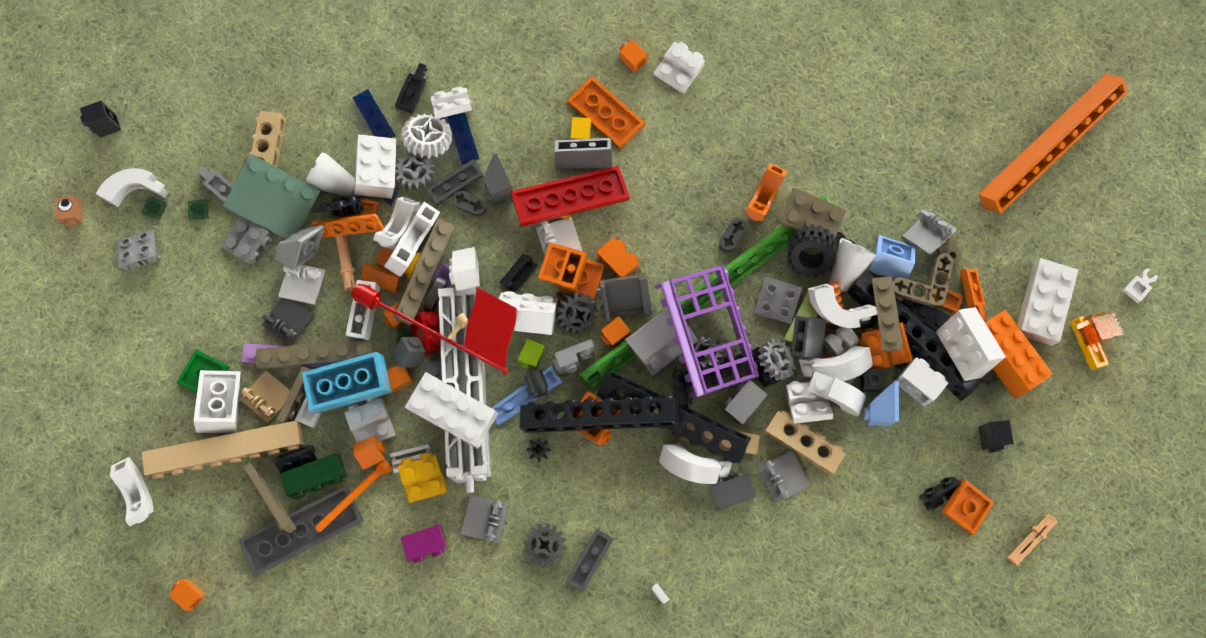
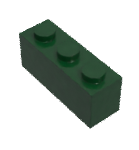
M337 453L280 473L286 496L293 497L294 499L304 497L305 492L310 490L312 492L323 490L326 484H339L343 482L342 478L347 477L341 456Z

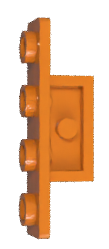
M371 212L339 216L338 219L314 221L311 223V227L319 225L325 227L322 238L377 232L384 229L377 214H372Z

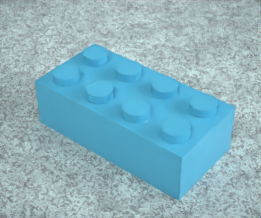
M378 352L302 372L309 411L321 413L392 393L384 355Z

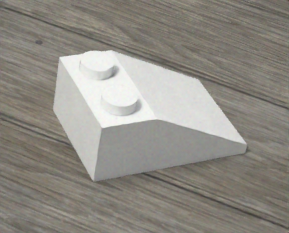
M200 370L194 414L196 433H237L241 372Z

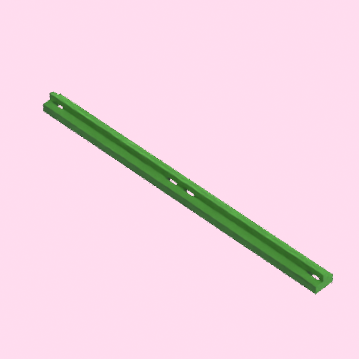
M819 197L820 199L828 202L826 197ZM781 225L728 264L725 269L729 274L730 286L732 287L788 246L791 235L795 233V230ZM716 274L709 278L711 287L719 282ZM705 282L694 289V292L705 290ZM721 289L712 291L715 299L722 294ZM705 293V295L697 300L700 310L711 303L708 293ZM692 298L679 301L683 315L696 312ZM624 341L580 373L581 378L592 391L602 383L606 373L609 371L616 373L635 359L636 356L626 341ZM598 372V374H596V375H595L594 377H592L590 380L588 379V378H589L590 376H592L594 373Z

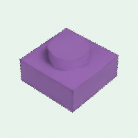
M444 263L432 277L434 281L439 276L447 280L446 288L451 284L449 266Z

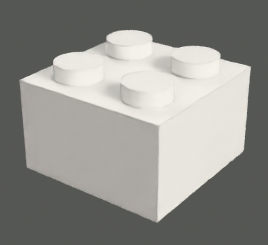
M915 358L894 381H899V386L925 407L938 397L948 382L945 381V377L941 373L934 372L929 368L930 365L925 360Z

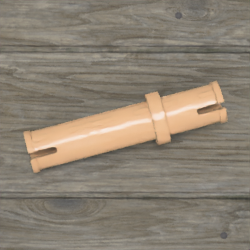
M344 235V237L336 236L341 267L339 272L343 279L344 291H352L356 286L354 280L355 269L351 263L347 235Z
M1047 514L1037 526L1032 527V532L1007 558L1015 566H1018L1041 540L1046 539V534L1058 523L1057 520L1050 514Z

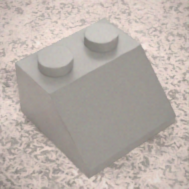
M319 225L293 233L290 238L281 241L277 245L275 259L294 271L316 256L325 227Z

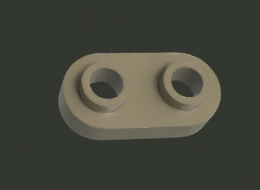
M952 235L937 249L939 255L943 253L953 254V266H956L961 260V253Z

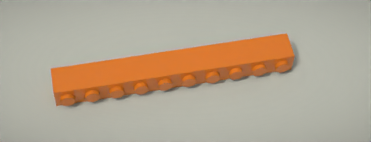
M1105 74L978 194L983 207L1001 214L1128 93L1124 78Z

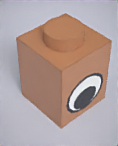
M75 196L56 198V220L69 227L83 222L82 201Z

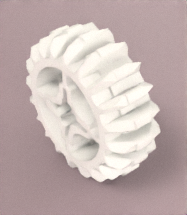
M424 112L423 116L417 114L415 118L410 117L409 121L405 122L401 138L408 152H413L414 156L419 154L421 158L427 156L430 159L432 155L437 158L438 153L443 155L445 150H448L452 142V132L445 119H435L432 113L426 115Z

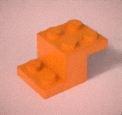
M549 242L538 280L555 284L558 291L571 295L573 292H576L577 295L583 292L585 296L588 294L591 300L595 301L605 264L587 259L586 252Z

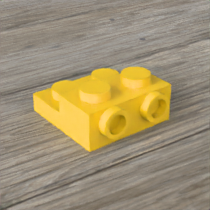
M432 452L424 453L417 460H413V457L401 460L402 464L397 466L409 503L448 492L438 454L432 455Z

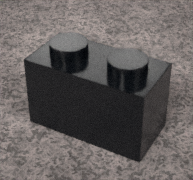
M100 100L80 108L82 114L80 116L81 122L100 138L121 130L116 113L103 101Z
M1010 420L988 422L978 427L982 450L996 453L1001 452V450H1007V446L1014 444Z

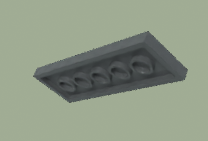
M348 485L288 514L297 528L292 533L279 530L275 523L272 522L239 539L238 541L253 576H258L363 522L364 519L354 500L321 532L315 530V526L351 493Z

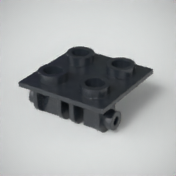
M356 195L345 197V199L337 197L332 199V203L320 204V208L314 210L313 213L332 211V214L336 217L361 214L364 211V206L360 200L365 199V196L357 197Z

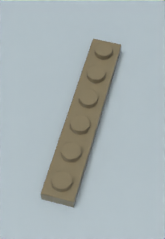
M440 218L435 220L396 307V311L414 320L452 233L453 225ZM393 314V318L408 326L412 325L411 322Z
M363 340L256 349V368L266 369L338 363L373 353V341Z

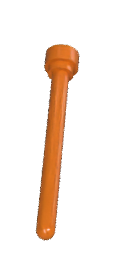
M386 460L377 463L375 470L315 526V530L321 532L380 475L388 474L393 469Z

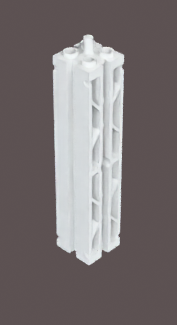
M476 287L458 291L454 288L438 289L441 335L448 338L458 325L455 318L461 313L469 321L475 302ZM467 326L461 328L452 341L464 346ZM440 339L442 381L487 406L485 362ZM445 431L447 477L455 481V483L466 482V493H474V480L486 481L487 477H491L489 431L478 449Z

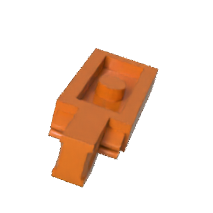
M962 269L960 274L961 283L965 291V301L969 308L976 307L982 319L985 320L983 306L986 305L978 271L976 269Z

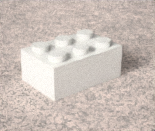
M358 135L354 195L392 199L395 185L396 139Z
M510 291L500 294V300L517 308L514 331L552 335L557 319L556 308L558 306V299L552 296L537 297L529 293L519 295Z
M976 307L958 310L936 331L964 381L983 377L1006 357Z

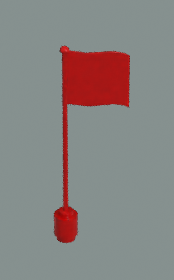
M357 284L353 288L351 297L362 306L370 310L381 306L502 371L503 375L508 373L506 361L508 347L516 325V307L476 287L475 302L466 328L465 343L462 346L381 302V294L365 284Z

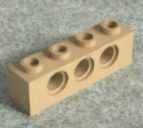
M259 112V117L255 121L256 132L252 136V152H249V156L253 154L275 167L278 164L286 123L282 113ZM271 130L268 135H265L267 131ZM268 147L265 152H262L264 148Z
M777 411L764 433L827 474L833 475L846 455L842 452L843 448L835 443L831 445L825 441L826 438L820 433H812L804 423L793 424L792 417L787 412ZM790 426L793 429V435H786L784 427ZM801 437H807L810 440L808 447L801 444ZM819 447L826 450V457L823 458L818 455Z

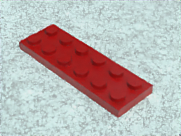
M619 166L511 191V198L521 227L629 201L630 199Z

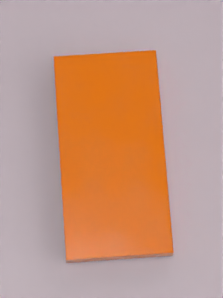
M592 76L567 100V103L583 118H591V125L606 138H611V142L619 150L645 125L643 120Z

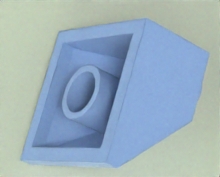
M894 381L867 405V408H864L863 417L864 420H867V425L891 426L899 421V381Z

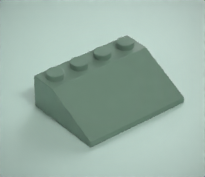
M250 154L223 207L288 239L293 233H297L300 230L320 190Z

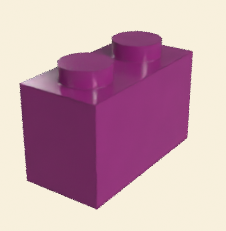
M441 525L400 537L406 560H413V563L424 561V556L432 554V557L444 554L443 550L448 549Z

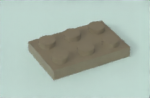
M794 187L779 224L795 231L798 228L802 230L804 225H807V227H810L811 224H815V227L821 225L824 230L829 229L830 234H834L836 237L846 210Z

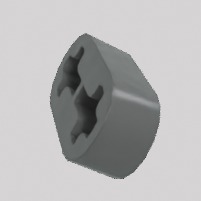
M457 191L452 197L453 203L458 209L474 216H482L486 212L487 208L484 200L465 191ZM464 196L465 201L468 203L461 202L458 204L457 198ZM479 203H481L482 209H478L477 211H475L474 206L471 205H478Z
M742 219L731 221L719 242V246L723 251L731 252L736 248L746 231L745 221ZM738 224H741L742 231L738 230L737 233L734 234L733 231L735 227L733 225L737 226ZM730 236L733 237L731 241V244L733 246L729 245L728 247H725L724 240L728 241Z
M440 276L436 279L423 308L433 312L439 302L438 289L446 288L447 280Z

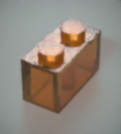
M1105 311L1096 315L1093 314L1083 318L1084 322L1076 325L1086 347L1125 334L1115 312L1107 314Z

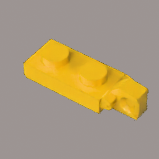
M1084 316L1071 320L1072 330L1078 339V344L1085 355L1090 369L1095 370L1108 365L1109 363L1094 329L1088 327Z

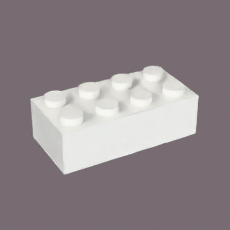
M1042 258L1033 264L1017 326L1026 338L1050 346L1060 342L1078 269Z
M426 372L405 406L406 409L477 449L498 415L494 409Z

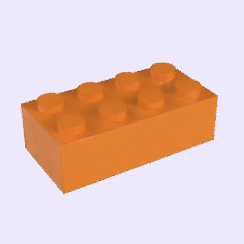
M1006 310L985 322L1006 356L992 369L1014 399L1030 391L1053 374Z

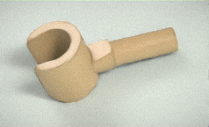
M463 313L455 318L458 325L448 336L450 340L454 338L461 328H465L468 324L467 317Z

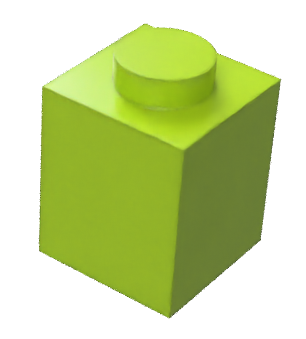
M526 339L518 358L521 367L526 370L538 369L546 350L545 346Z

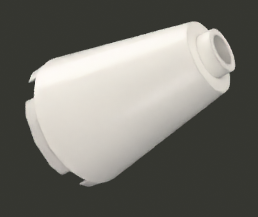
M321 153L315 161L317 164L314 168H311L306 183L319 190L344 197L354 195L355 178L328 154Z
M841 238L829 283L839 282V286L836 288H839L841 292H847L874 260L876 255L860 245Z

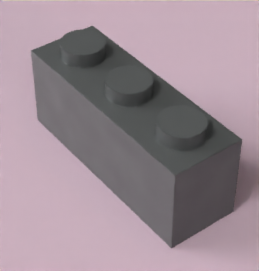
M611 138L555 140L556 170L612 167Z

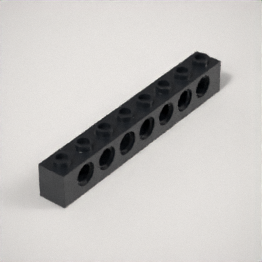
M869 271L847 293L860 306L872 305L876 307L872 286V278L875 277ZM895 297L899 323L903 322L911 355L925 360L930 365L929 368L934 372L941 373L945 377V381L948 382L946 388L960 401L964 400L978 387L983 379L978 378L964 381L940 338ZM873 315L872 317L878 322L877 315Z
M612 371L604 375L597 392V396L601 397V400L605 398L622 400L625 397L641 399L644 396H650L655 399L662 396ZM617 389L623 391V397L617 395ZM679 404L678 427H658L670 430L674 436L685 437L689 439L691 444L701 445L712 454H720L731 463L741 462L751 441V437ZM636 409L634 414H640L641 409ZM686 423H692L695 430H689ZM704 432H711L713 439L706 438ZM722 440H728L731 443V447H725L722 444Z
M669 395L655 399L650 396H644L641 399L625 397L622 400L605 398L603 401L586 399L584 402L566 400L565 403L547 401L546 404L528 402L527 405L520 406L519 428L525 433L678 427L679 403ZM661 408L658 414H653L654 409ZM636 409H641L640 414L633 415ZM602 410V414L599 417H595L596 412ZM617 410H622L619 416H614ZM583 411L582 416L576 418L577 413ZM564 412L563 417L557 419L558 414ZM542 413H545L544 418L541 419V420H538L539 416H540Z

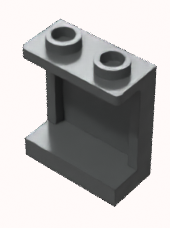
M645 273L600 281V287L597 288L599 299H603V305L600 306L602 317H606L607 322H611L610 318L639 313H644L645 316L652 315Z

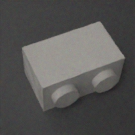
M751 380L746 384L742 382L736 389L738 394L734 398L730 396L724 403L726 408L723 412L740 426L746 422L768 395Z

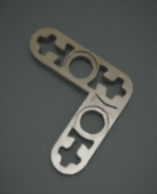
M943 253L934 259L928 285L902 277L894 279L895 296L929 307H939L946 300L953 268V258L949 254ZM942 259H944V263L947 264V265H945L943 268H942L943 263L940 262ZM936 276H941L943 278V285H938L936 283ZM900 283V287L905 289L898 291V287L895 285ZM914 288L921 290V297L914 296ZM937 292L936 298L939 300L934 302L935 299L932 296Z

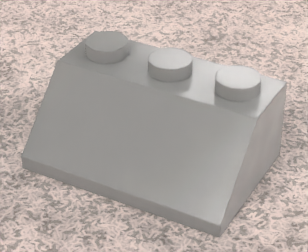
M668 308L625 339L642 367L652 376L682 354L680 344L675 345L673 342V337L677 336L674 325L669 326L667 323V319L671 318ZM687 324L688 331L692 343L694 345L696 342H698V340L694 335L693 331L691 330V328L689 327V325Z

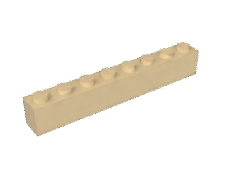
M296 420L142 452L144 475L150 476L152 479L164 478V474L180 475L187 469L200 471L203 470V466L219 467L222 466V462L229 461V463L242 462L241 458L258 459L261 458V454L265 453L272 456L280 454V450L287 449L288 452L297 451L300 446L305 445L302 423Z

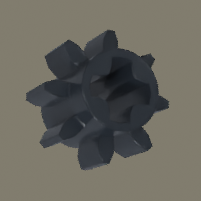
M538 437L537 442L530 440L532 446L526 449L528 452H532L529 458L533 459L536 457L538 463H540V458L542 457L548 459L546 453L551 452L550 448L545 447L548 441L546 440L542 443L540 437ZM538 445L544 449V451L540 452V455H537L536 451H534Z

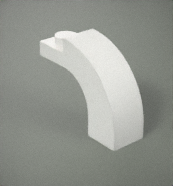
M132 168L111 175L102 183L96 195L119 207L125 196L135 189H147L163 198H166L169 192L164 189L165 185L157 181V177L151 172Z
M406 197L398 198L389 223L383 231L375 233L373 240L379 242L378 244L394 250L417 213L420 202Z
M823 284L808 288L810 301L815 311L823 319L845 328L860 327L859 321H866L871 319V316L877 315L876 307L872 305L843 310L836 301L832 285Z
M852 346L842 355L833 358L802 357L799 359L803 377L812 378L813 373L816 371L841 381L855 378L866 372L873 365L870 348Z
M816 371L813 373L807 388L808 391L838 404L840 410L856 417L859 416L866 399L865 394L857 388L837 378L833 379Z
M680 443L663 445L659 459L661 465L672 474L682 479L702 484H717L718 478L729 476L732 463L727 461L725 457L702 458L693 455Z
M130 457L111 466L110 477L118 486L125 499V521L129 526L143 522L148 517V514L153 512V502L140 471Z

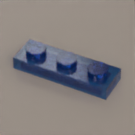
M369 89L353 97L374 136L384 138L396 136Z
M466 113L447 116L461 163L465 164L471 160L480 159Z

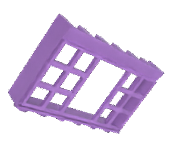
M724 265L662 282L654 286L655 290L659 288L663 290L665 299L661 300V304L663 307L668 306L671 318L667 319V323L669 326L674 325L677 336L673 337V342L675 345L680 344L683 354L679 356L680 363H686L689 374L685 375V380L687 383L691 382L694 393L688 394L689 398L698 397L759 376L758 365L753 359L752 346L748 343L747 331L742 324L741 312L736 305L735 293L730 286L729 274ZM716 272L720 285L711 287L707 274ZM703 276L706 289L694 292L691 279ZM686 281L690 294L678 297L674 284ZM721 289L725 303L717 305L712 291ZM708 293L712 307L700 310L696 296ZM692 298L696 312L683 315L679 301ZM727 307L737 340L695 353L685 319ZM739 344L743 358L734 360L730 346ZM725 348L730 362L718 366L714 351ZM709 353L713 368L701 371L697 357ZM744 362L748 375L739 377L735 364ZM731 366L735 379L723 383L719 370ZM715 371L718 385L706 388L703 375Z

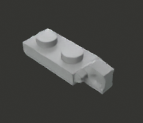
M201 166L196 171L204 178L201 182L225 202L233 184L216 170H212L209 173Z

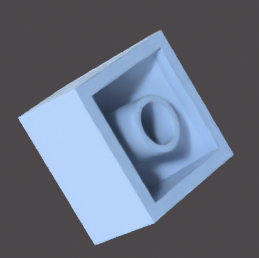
M879 235L873 252L876 256L870 263L869 271L877 276H892V280L898 277L908 279L915 264V246Z

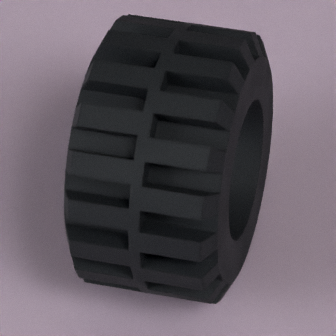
M811 224L810 227L804 225L802 230L798 228L791 235L787 252L788 263L792 265L794 271L798 270V274H806L805 277H810V275L818 277V274L825 275L826 271L829 272L832 266L835 265L837 240H835L834 234H830L829 229L824 230L821 225L819 227H815V224ZM814 247L819 249L821 253L812 255L806 253L803 249Z

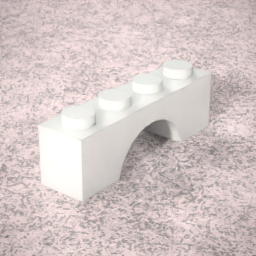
M425 202L422 204L384 265L385 268L401 277L415 256L424 237L440 213L438 210Z

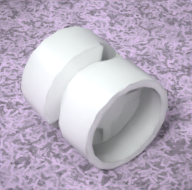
M839 327L835 331V335L830 334L823 341L824 347L833 357L842 355L850 347L860 344L854 331L851 328Z

